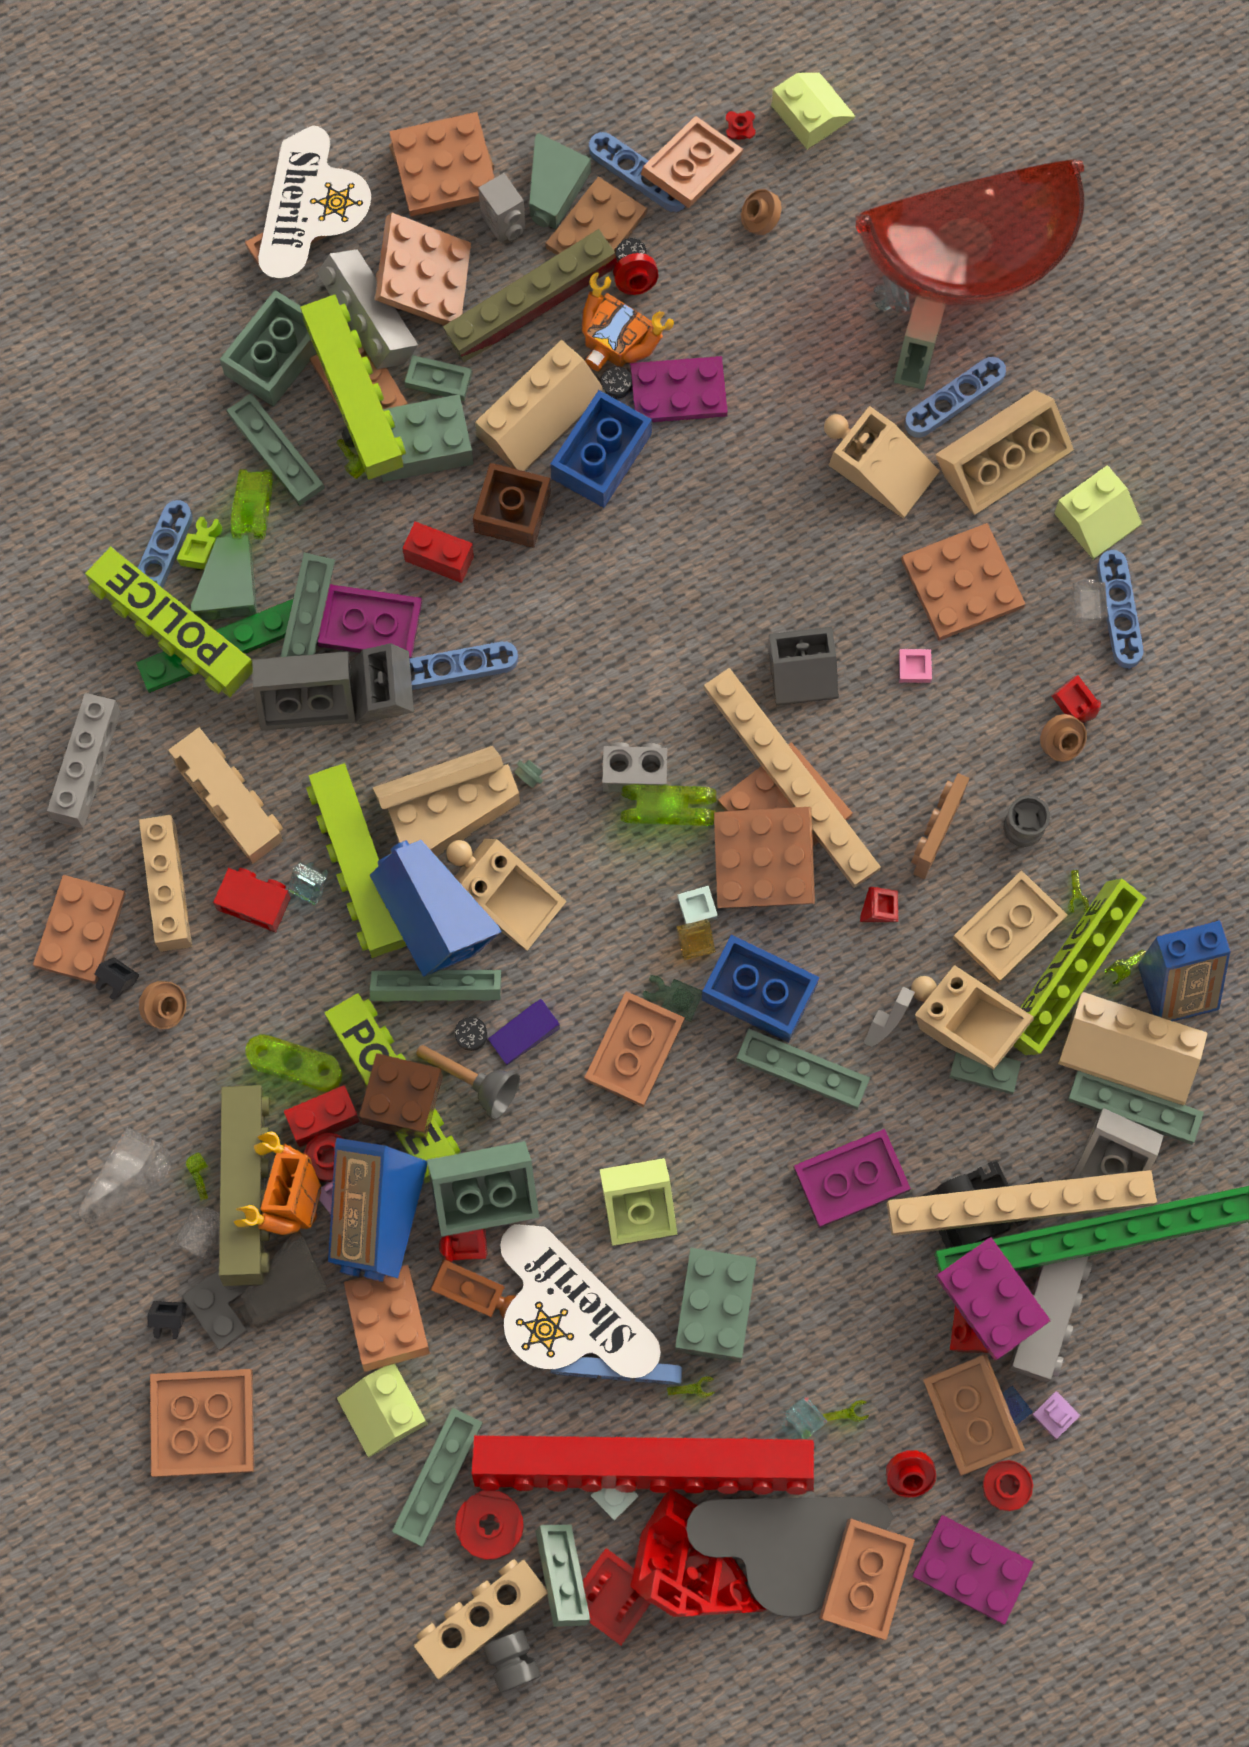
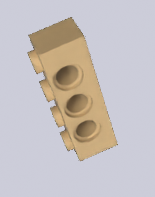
M171 815L140 819L155 944L160 952L192 947L176 824Z
M515 1559L510 1561L498 1571L502 1577L493 1584H490L488 1580L471 1592L474 1599L465 1606L458 1602L445 1612L444 1616L447 1620L437 1628L432 1623L416 1635L419 1642L414 1647L438 1680L445 1677L548 1596L546 1588L524 1559L520 1563H517ZM504 1586H512L517 1591V1598L511 1605H503L498 1600V1592ZM477 1607L486 1608L490 1614L488 1623L482 1627L474 1626L470 1619L472 1611ZM451 1628L458 1629L462 1634L461 1644L453 1649L447 1648L443 1642L444 1633Z

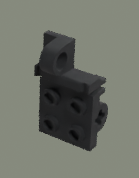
M998 1161L988 1163L991 1170L988 1174H985L983 1168L979 1167L976 1171L957 1176L942 1183L936 1189L922 1196L1008 1187L1009 1184ZM1040 1177L1027 1184L1042 1183L1044 1181L1042 1177ZM1030 1220L1016 1221L1015 1224L1019 1227ZM1007 1222L938 1231L946 1249L986 1241L990 1237L993 1238L1011 1228Z

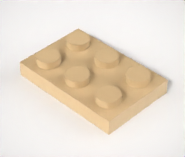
M1021 870L953 936V939L1000 983L1068 915Z

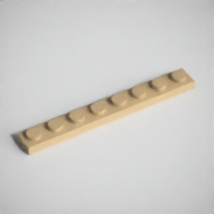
M728 668L704 684V691L791 806L811 807L813 835L853 888L880 871L881 866L732 670Z
M1151 1170L888 1200L887 1209L891 1235L895 1236L1153 1206L1157 1203L1152 1172Z

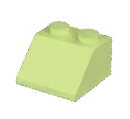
M796 73L773 88L772 107L806 149H809L855 118V115L820 73Z
M1108 465L1059 499L1054 512L1093 560L1142 525L1127 487Z
M665 1158L600 1169L612 1246L677 1235L671 1185Z
M396 1364L384 1366L369 1374L337 1397L368 1458L428 1425Z

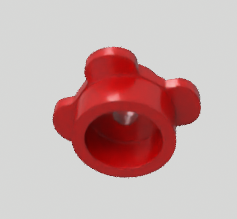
M730 111L726 114L725 120L728 122L726 135L728 138L743 140L746 138L751 139L755 136L756 130L753 128L755 115L753 112L735 113Z

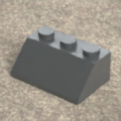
M348 652L252 660L253 692L261 731L355 723L352 677Z

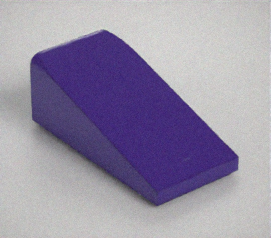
M539 999L489 1037L488 1040L507 1066L558 1031L560 1024L544 1001Z

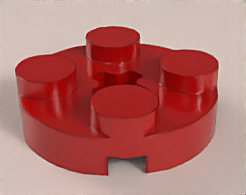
M484 1490L471 1496L460 1506L456 1516L455 1529L461 1545L471 1555L483 1560H495L510 1554L519 1544L523 1534L524 1521L518 1505L507 1494L496 1490ZM488 1515L495 1516L494 1521L500 1524L499 1529L493 1530L491 1535H486L485 1528L480 1527L481 1520L486 1521Z

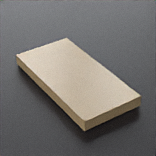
M493 746L373 787L378 803L385 810L502 769L504 765L499 753Z

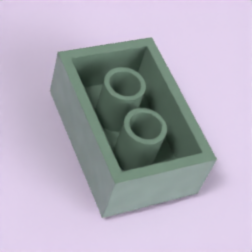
M277 290L273 291L220 358L225 376L273 407L309 363L310 358L316 354L302 318L301 306Z
M460 394L383 409V411L389 409L395 427L391 428L395 438L401 437L406 450V454L402 455L404 467L381 475L383 482L473 465L472 449Z
M525 1141L427 1160L435 1214L441 1237L540 1218L532 1161Z
M690 1248L675 1352L741 1362L757 1258Z

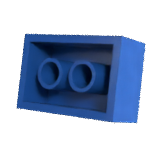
M598 390L550 464L551 479L605 508L652 435V419Z
M731 935L702 991L701 1000L789 1043L817 988L819 977Z

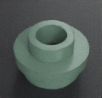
M528 759L526 763H523L521 760L517 762L518 767L514 773L530 787L534 788L537 783L541 784L544 781L540 777L543 771Z

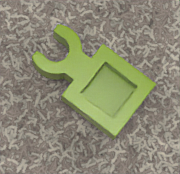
M199 517L196 522V529L198 530L196 535L187 534L178 554L177 561L180 566L205 569L216 538L222 532V525L218 519H214L213 524L207 528L208 523L205 518Z

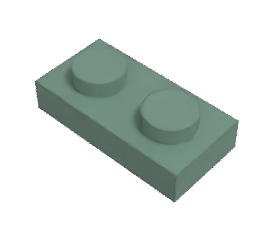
M412 355L405 379V388L444 397L460 394L461 401H465L472 377V369Z
M955 1052L949 1078L1013 1095L1021 1061L1004 1057L996 1068L992 1069Z

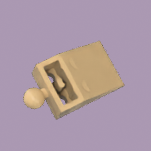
M870 406L852 429L849 428L846 418L839 414L829 416L824 423V431L828 437L843 439L833 452L829 466L903 519L940 472L892 421ZM868 437H871L873 440L870 444L866 443Z
M484 839L473 854L470 845L462 840L452 842L447 848L446 855L449 862L456 866H462L454 877L495 921L502 933L526 951H528L566 903L563 897L497 839ZM496 858L500 860L497 865H495ZM481 881L482 884L475 890L476 882Z
M955 965L938 986L928 976L916 978L911 986V990L915 992L913 996L917 1000L924 1002L915 1013L919 1029L945 1047L992 1069L996 1068L1034 1020L1033 1016Z

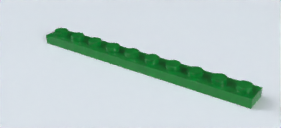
M1249 1186L993 1240L1015 1271L1234 1226L1249 1222ZM984 1241L936 1251L934 1256L939 1273Z

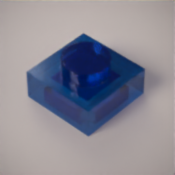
M1013 1385L1002 1393L1015 1426L1033 1413Z

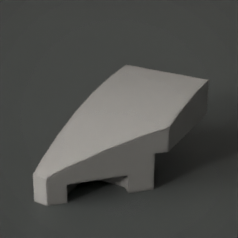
M903 987L890 1015L878 1010L863 1044L873 1047L893 1031L908 1008L915 993L914 991Z

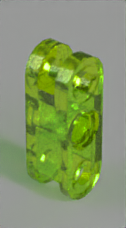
M239 469L231 513V535L233 539H243L244 533H253L254 539H265L273 489L271 469H265L263 472H247V469Z
M640 784L626 785L621 788L622 797L637 800V808H630L620 813V820L625 823L714 825V812L716 811L707 808H688V804L709 805L716 803L717 791L713 788Z
M264 1034L252 1037L246 1044V1057L251 1066L259 1072L323 1092L336 1089L342 1081L341 1067L335 1057ZM261 1051H268L265 1056L259 1057ZM292 1057L303 1059L302 1065L296 1070L286 1068L287 1061ZM323 1070L330 1071L328 1075L320 1076Z

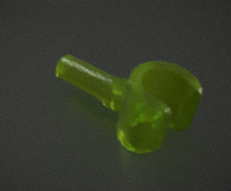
M339 439L336 443L349 460L344 469L354 479H358L365 472L361 460L357 454L355 455L345 445L343 439Z
M1072 870L1073 890L1072 898L1068 902V909L1071 913H1074L1073 902L1074 900H1080L1084 905L1083 912H1086L1089 908V901L1082 895L1080 889L1079 870Z
M1141 949L1125 961L1121 959L1115 961L1105 969V974L1110 970L1115 971L1118 974V979L1113 984L1120 983L1130 975L1131 968L1143 958L1146 951Z
M197 1152L187 1158L186 1166L193 1176V1180H195L200 1201L208 1199L203 1178L199 1172L207 1168L208 1165L202 1155Z
M705 1376L694 1384L667 1387L668 1395L689 1393L697 1394L701 1398H708L715 1392H703L701 1383L703 1381L711 1382L714 1379L710 1376Z
M858 1400L846 1409L820 1414L821 1422L848 1418L854 1422H861L867 1419L869 1415L859 1417L855 1414L854 1408L856 1405H865L866 1402Z

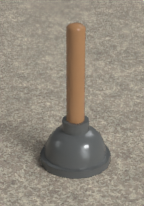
M424 1045L419 1046L416 1055L419 1058L472 1085V1089L478 1092L480 1105L487 1111L488 1117L493 1120L498 1119L506 1112L517 1093L520 1075L513 1070L508 1072L498 1070L488 1075L484 1073L477 1074Z

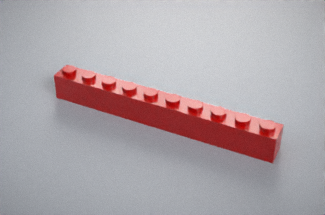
M474 1435L471 1474L474 1486L486 1491H495L500 1487H513L518 1491L548 1488L551 1491L562 1492L568 1488H581L587 1492L616 1489L619 1492L629 1493L634 1492L636 1489H650V1491L655 1493H666L670 1489H677L693 1494L702 1493L704 1490H718L724 1494H734L738 1490H752L756 1494L787 1491V1493L792 1495H802L807 1493V1491H814V1439Z

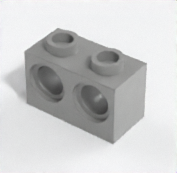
M505 173L478 187L481 217L499 243L507 239L514 240L518 238L523 230L526 229L524 200Z
M616 742L610 744V746H604L603 792L666 793L667 748H661V745L655 743L643 744L642 747H629L627 743ZM621 761L628 767L622 772H617L611 768V765L614 762ZM648 762H653L659 766V769L656 772L649 773L642 767Z

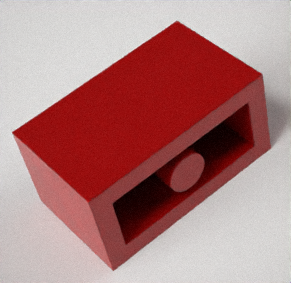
M416 521L402 548L405 562L460 583L463 582L474 558L473 543Z
M228 868L213 901L216 910L276 933L291 899L288 890L285 889L286 886L273 879H268L267 882L256 878L257 875L244 868H239L238 871Z
M345 1085L284 1110L299 1148L307 1145L317 1135L335 1133L360 1122Z

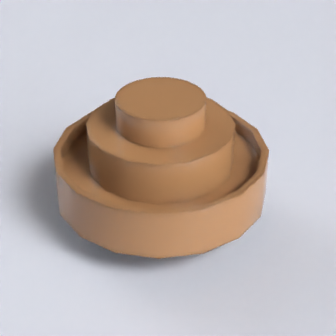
M758 189L752 192L745 200L741 211V221L744 228L756 235H765L771 232L777 225L782 208L779 197L766 189Z
M1068 714L1057 715L1044 726L1040 736L1041 747L1044 753L1056 761L1065 762L1072 760L1083 750L1087 740V730L1084 724L1074 716Z
M156 981L151 983L144 989L139 1000L141 1017L146 1024L154 1028H172L182 1020L186 1012V997L182 989L172 982Z

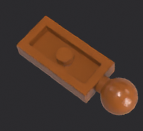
M445 1259L442 1260L429 1289L489 1317H492L496 1308L503 1319L510 1303L516 1297V1295L502 1297L501 1294L505 1286Z

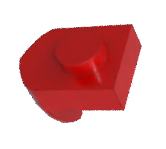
M1079 675L1072 677L1051 695L1064 714L1072 715L1082 723L1093 720L1101 709V701L1094 697Z
M485 1228L443 1236L440 1238L438 1245L443 1258L450 1262L453 1260L486 1259L488 1254Z

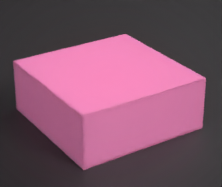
M900 649L899 683H931V649Z

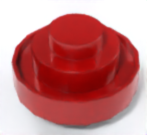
M642 253L629 254L621 258L613 270L615 285L621 292L629 295L643 294L651 290L659 278L657 264L654 259Z
M323 1133L315 1136L307 1144L304 1154L312 1161V1166L318 1180L322 1182L333 1181L335 1143L337 1138L344 1139L335 1133Z
M917 1450L904 1451L890 1459L886 1466V1479L890 1490L895 1494L905 1498L918 1497L932 1489L936 1482V1469L932 1459L927 1454Z
M1011 1460L1000 1461L990 1467L984 1475L982 1484L984 1496L990 1505L998 1510L1007 1512L1018 1510L1027 1504L1032 1496L1034 1486L1032 1476L1026 1467Z

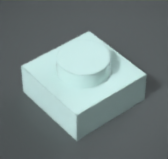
M709 886L677 895L686 928L717 919L718 915Z
M602 1489L591 1495L614 1521L639 1497L635 1492L624 1493L616 1489Z

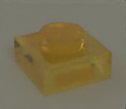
M708 919L676 927L681 955L684 960L715 952L711 925Z

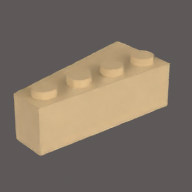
M200 727L168 750L177 770L252 864L283 842L280 831L283 830L281 824L273 814L269 816L265 814L261 808L264 804L253 790L249 792L243 785L245 780L234 766L230 768L224 760L226 756L215 742L211 743Z
M507 764L502 769L388 808V813L399 843L408 841L411 844L422 840L437 857L452 842L464 840L483 825L489 824L520 804V798L509 764Z

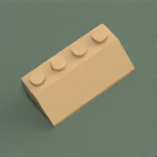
M561 340L475 421L476 435L511 468L526 471L581 418L598 390L604 393L605 391L585 360Z
M1034 390L935 455L944 477L975 515L1074 449L1055 400Z
M1082 992L1073 1010L1058 1064L1185 1105L1202 1057L1207 1032Z

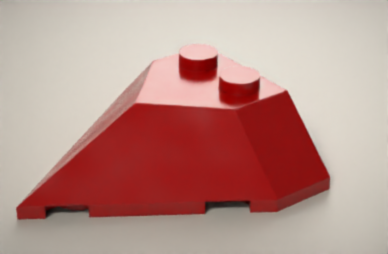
M673 1489L666 1492L641 1532L631 1588L644 1599L673 1617L765 1611L766 1608L751 1597L749 1588L744 1584L748 1579L733 1557L706 1556L695 1550L690 1543L687 1534L688 1518L698 1505Z

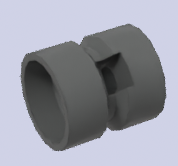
M1026 795L1019 797L1010 806L1004 820L1003 829L1005 836L1016 846L1029 847L1035 845L1040 841L1049 824V808L1043 800L1036 796Z
M524 1630L483 1646L489 1665L496 1667L493 1676L500 1693L541 1677L535 1659L527 1655L530 1646Z

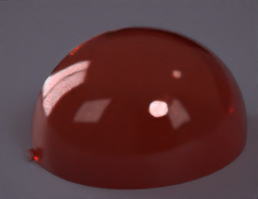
M1076 159L1056 161L918 194L856 214V229L860 234L868 255L878 269L891 282L904 291L924 300L947 305L968 306L999 301L1013 296L1041 280L1062 261L1072 247L1078 235L1084 213V189L1080 175L1084 171V164L1082 160Z

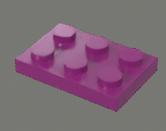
M722 356L630 363L634 410L651 418L652 422L727 417L728 410Z
M330 584L319 632L318 646L360 653L363 649L392 643L409 651L410 659L412 658L422 598Z
M885 1129L793 1166L819 1228L911 1190Z
M992 1237L935 1276L994 1361L1051 1321Z
M941 1515L914 1570L912 1578L1005 1625L1034 1562Z

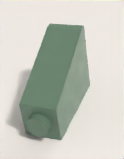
M537 133L534 142L529 201L530 217L541 227L547 228L550 226L557 229L591 173V158L540 133Z
M918 290L905 333L894 383L924 390L948 297Z
M229 533L224 537L216 538L191 603V611L203 621L251 616L257 613L252 547L248 535Z

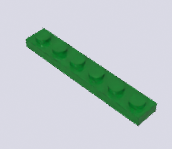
M293 599L215 631L244 654L285 638ZM163 651L136 662L149 693L188 678L193 674L181 664L182 659L175 653L170 656Z

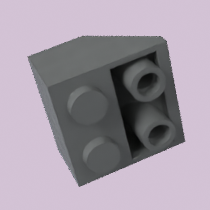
M832 627L769 634L767 648L776 706L839 698L837 658Z
M392 643L363 649L350 662L355 723L362 724L414 713L409 651Z

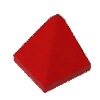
M869 887L860 915V922H899L898 891Z

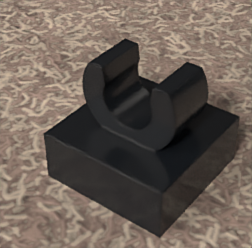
M113 957L100 963L94 975L100 979L96 983V989H104L109 984L113 987V992L109 998L113 1000L121 996L125 989L132 987L140 974Z
M153 1301L147 1314V1327H154L153 1335L156 1339L160 1338L162 1328H170L173 1332L172 1339L178 1338L186 1317L187 1303Z

